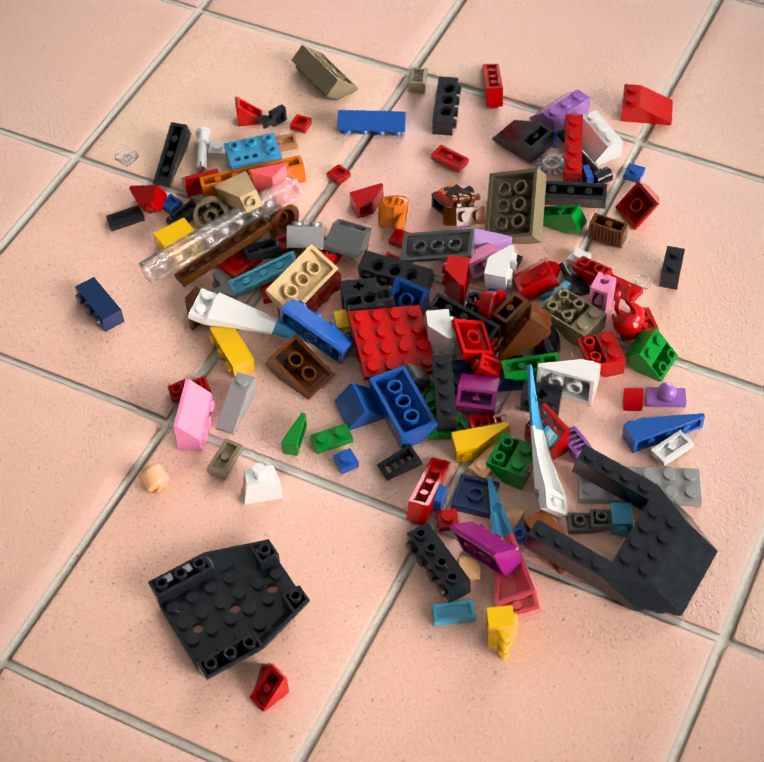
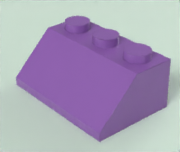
M578 89L565 93L530 116V120L532 122H541L558 133L561 129H564L566 114L584 115L589 113L590 97Z

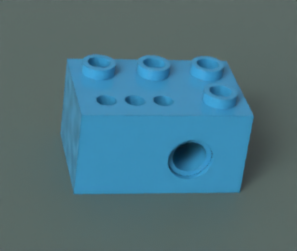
M274 132L224 143L226 163L229 170L282 159Z

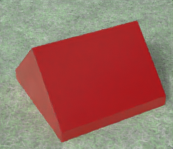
M218 168L182 177L181 180L187 196L192 197L202 194L199 177L219 173Z
M451 320L461 354L466 364L471 363L474 358L477 359L482 353L489 356L494 354L484 321Z

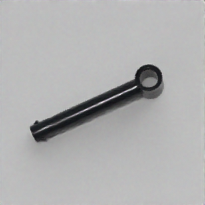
M561 129V130L557 133V137H558L563 143H564V129ZM582 148V164L590 166L594 176L593 183L606 184L612 181L613 173L608 166L600 168Z

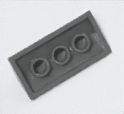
M475 229L404 233L400 260L406 262L447 260L448 255L472 258L475 251Z

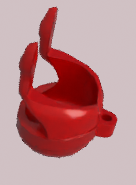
M630 284L625 289L624 301L630 307L631 313L619 308L621 295L620 291H618L615 295L614 310L618 317L613 320L614 331L619 335L627 337L635 336L641 330H647L648 323L645 322L644 309L629 300Z

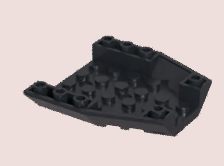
M269 539L204 552L148 581L163 615L198 673L206 680L265 649L310 603V599L302 587L294 584L280 563L279 553ZM271 586H275L278 588V590L274 593H269L267 591V589ZM234 606L241 607V610L237 613L230 611ZM196 626L204 627L200 633L193 632V629Z

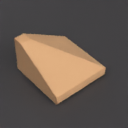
M509 507L504 510L511 528L514 530L523 521L525 511Z
M459 556V565L469 579L481 580L480 561L466 556Z

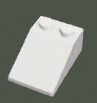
M584 359L539 363L537 382L563 386L562 397L592 405L598 389L601 364Z

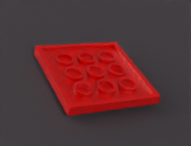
M419 305L348 311L347 319L364 381L407 364L423 367L427 374H432L433 352L428 341V334Z

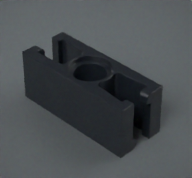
M390 286L344 296L346 312L395 307Z

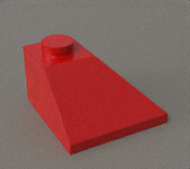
M638 181L615 208L633 229L637 230L658 207L660 200L659 196L650 186Z

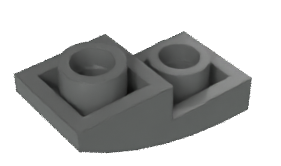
M590 509L589 513L568 512V534H588L610 530L612 528L610 510Z

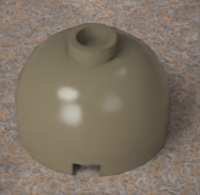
M207 196L199 200L193 214L196 225L202 230L203 228L209 230L208 232H217L223 229L229 218L227 204L215 196Z

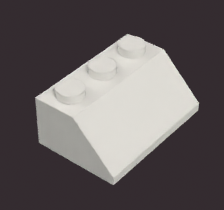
M596 110L584 114L582 148L598 165L621 157L623 141Z

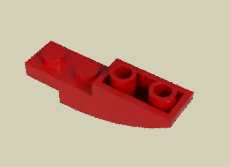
M581 256L572 265V269L590 286L599 272L603 273V276L607 274L615 277L614 301L618 291H620V299H625L624 292L629 284L631 285L630 301L635 302L643 294V287L614 275L612 268L590 258Z

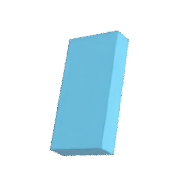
M473 599L431 604L434 626L476 621Z

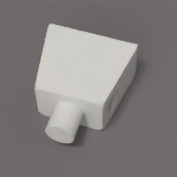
M257 463L253 468L244 470L242 487L245 504L283 498L280 479L272 465L264 466L261 463Z

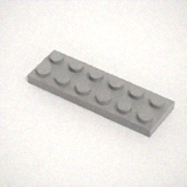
M627 467L659 485L679 506L701 507L702 495L700 470L698 468ZM578 475L579 503H627Z

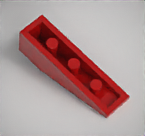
M482 64L486 107L492 109L503 107V84L499 64Z
M431 457L408 501L406 521L422 525L428 522L433 512L434 496L438 485H443L450 461Z

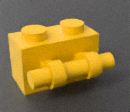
M512 605L486 608L485 629L488 648L497 647L498 654L502 660L508 659L511 654V646H514V637H518V614L513 613Z

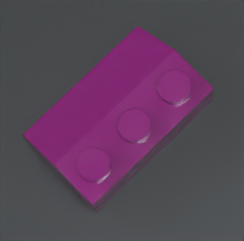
M473 521L453 524L449 527L463 551L505 578L522 561L518 553L520 550L516 545L511 542L509 544L506 543L497 533H490L489 529L483 524L478 525Z

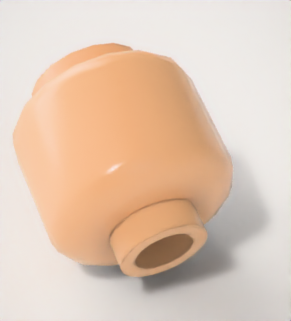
M152 462L141 469L142 473L139 478L148 492L156 491L160 493L167 488L166 484L169 481V476L161 464Z

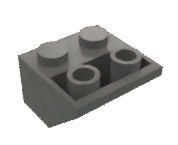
M337 219L331 226L323 249L329 250L333 254H344L347 258H358L368 248L372 228Z

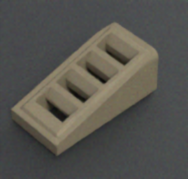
M411 68L409 92L425 93L428 68Z

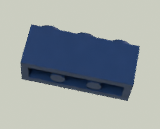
M95 277L75 286L77 292L75 295L76 300L80 305H84V309L89 316H93L94 322L98 327L101 326L106 332L124 322L121 308Z

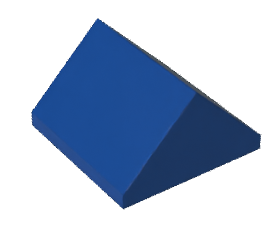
M396 276L391 289L395 307L419 305L423 316L429 309L430 290Z
M350 383L334 400L349 430L384 419L368 387Z

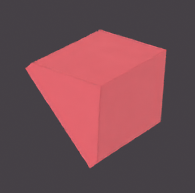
M285 163L251 169L253 185L257 193H264L261 196L262 202L277 206L290 193Z

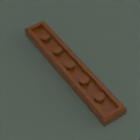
M261 216L175 273L176 280L183 287H186L273 229L271 223Z

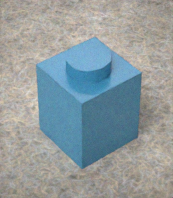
M611 503V535H628L634 524L631 503Z

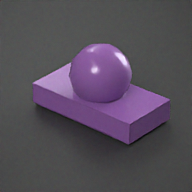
M669 382L662 383L659 387H646L647 407L686 408V389L676 388Z

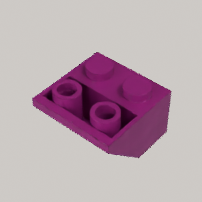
M461 373L456 397V411L482 415L495 414L500 378Z

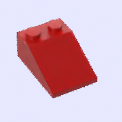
M624 84L621 122L672 125V99L642 85Z

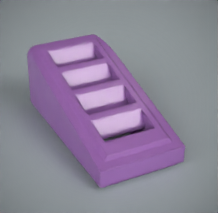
M573 426L569 428V434L574 433V435L569 436L567 451L575 463L582 451L577 449L584 448L585 445L593 447L578 428Z

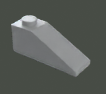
M237 372L229 387L216 430L232 435L235 434L257 393L255 377Z

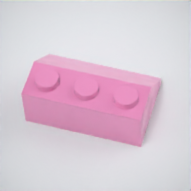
M188 379L185 380L173 427L178 449L202 451L203 444L207 443L208 435L206 431L207 428L211 427L210 415L214 413L215 401H212L210 392Z

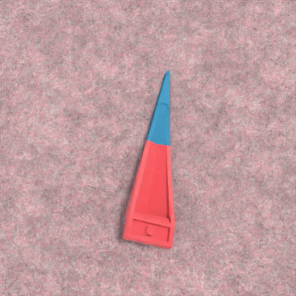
M488 476L492 534H499L506 543L509 544L511 542L520 550L491 477ZM521 550L518 553L522 561L507 578L494 571L496 607L512 605L513 613L518 614V619L542 612L538 592Z

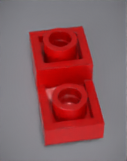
M205 375L192 380L200 387L212 393ZM185 379L167 386L173 403L180 402Z

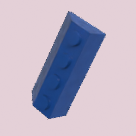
M338 110L337 130L342 131L341 134H352V131H358V134L368 135V131L375 132V135H385V132H392V135L402 136V132H406L407 112Z
M293 298L281 307L280 322L339 364L343 362L353 349L354 342L351 335L345 332L343 334L334 323L326 322L322 319L321 314L309 310L304 302Z
M405 365L369 378L370 394L401 449L408 444L414 446L421 443L438 426L436 419Z

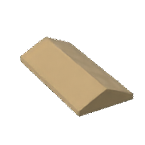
M311 244L265 292L278 309H281L282 306L293 298L306 303L338 270V267Z

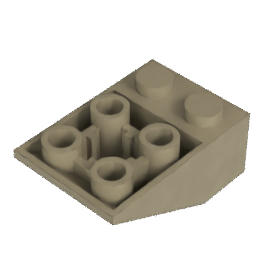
M562 286L541 306L551 313L552 325L568 342L578 348L577 338L599 334L605 328L607 313Z

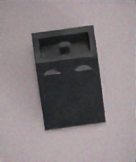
M513 120L495 135L492 140L532 164L553 146L554 130L541 122Z

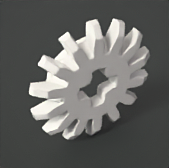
M549 152L546 156L544 154L541 155L543 159L538 158L539 162L536 165L539 166L538 169L542 170L543 173L547 171L548 175L551 172L554 175H557V172L563 173L564 158L561 159V154L558 156L556 153L550 154ZM550 162H554V167H550Z

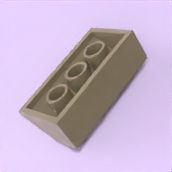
M301 45L291 60L296 65L295 68L300 72H304V77L313 81V86L322 90V95L328 99L334 98L339 100L358 89L322 52Z

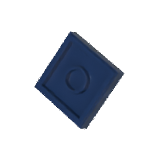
M461 474L451 503V509L456 508L458 512L490 519L488 480ZM493 481L496 491L498 493L500 488V482Z

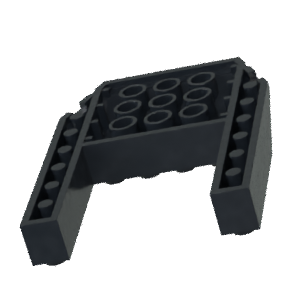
M585 445L575 461L572 472L623 501L631 503L632 506L641 510L642 513L613 561L608 560L537 519L528 533L524 547L634 611L650 610L659 614L669 613L675 616H682L716 556L717 549L691 516L659 485Z

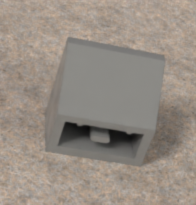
M293 221L287 226V248H308L312 244L315 248L323 249L326 225L315 221L310 222L309 225H304V221Z

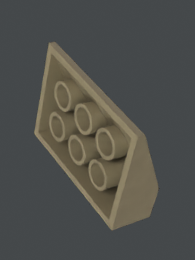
M538 168L490 173L485 231L512 236V243L514 244L542 243L547 175Z

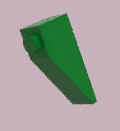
M580 205L544 207L543 226L559 232L580 233L587 222Z
M558 352L502 360L501 366L505 378L527 381L526 365L531 364L534 382H537L538 364L557 362L560 359Z

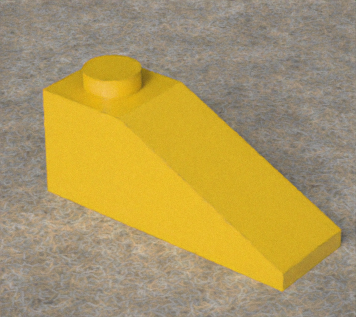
M509 422L451 432V445L456 462H469L477 459L493 443H497L502 433L509 435Z

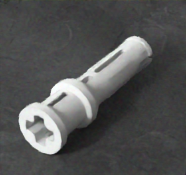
M199 127L196 130V171L199 173L201 168H203L202 172L207 171V149L210 147L209 137L211 136V131L207 127Z

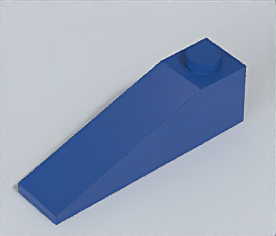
M704 413L643 417L630 420L623 425L622 437L632 453L660 444L679 430L687 434L703 428L705 415Z

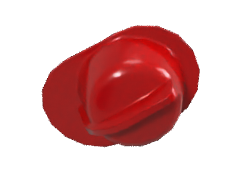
M504 290L483 292L480 299L474 301V304L478 306V313L491 320V314L506 300V292Z

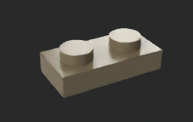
M225 438L209 463L207 473L225 479L243 451V445Z

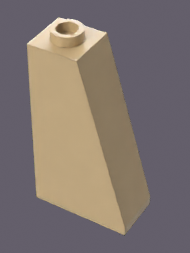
M246 171L214 186L220 199L226 204L246 213L263 205Z

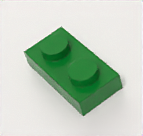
M347 423L310 435V441L316 454L354 442Z

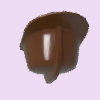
M288 204L286 206H278L272 211L269 220L273 227L270 230L272 238L286 234L287 226L293 221L299 220L297 206Z

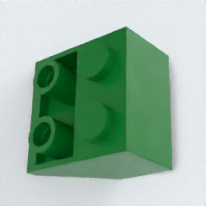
M657 328L640 332L625 354L626 361L635 372L659 382L664 379L678 356Z
M502 433L486 461V466L504 484L522 490L533 470L532 444Z

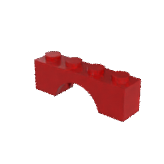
M566 114L563 181H581L583 114Z

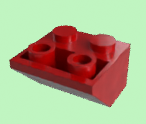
M613 331L577 338V343L584 359L601 364V376L610 377L624 374L626 358Z

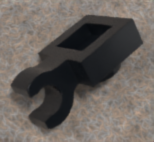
M281 104L268 111L269 115H261L257 118L258 124L262 123L264 129L270 125L275 127L287 120L286 107Z

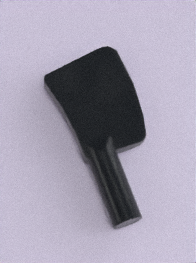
M565 262L560 263V270L565 276V280L571 283V292L577 296L590 294L588 283L578 274L572 275Z

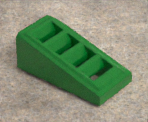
M305 413L299 415L282 440L281 446L284 454L295 456L299 454L307 428Z

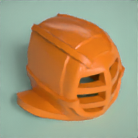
M390 195L382 197L377 213L379 227L403 229L405 227L409 199L406 196Z

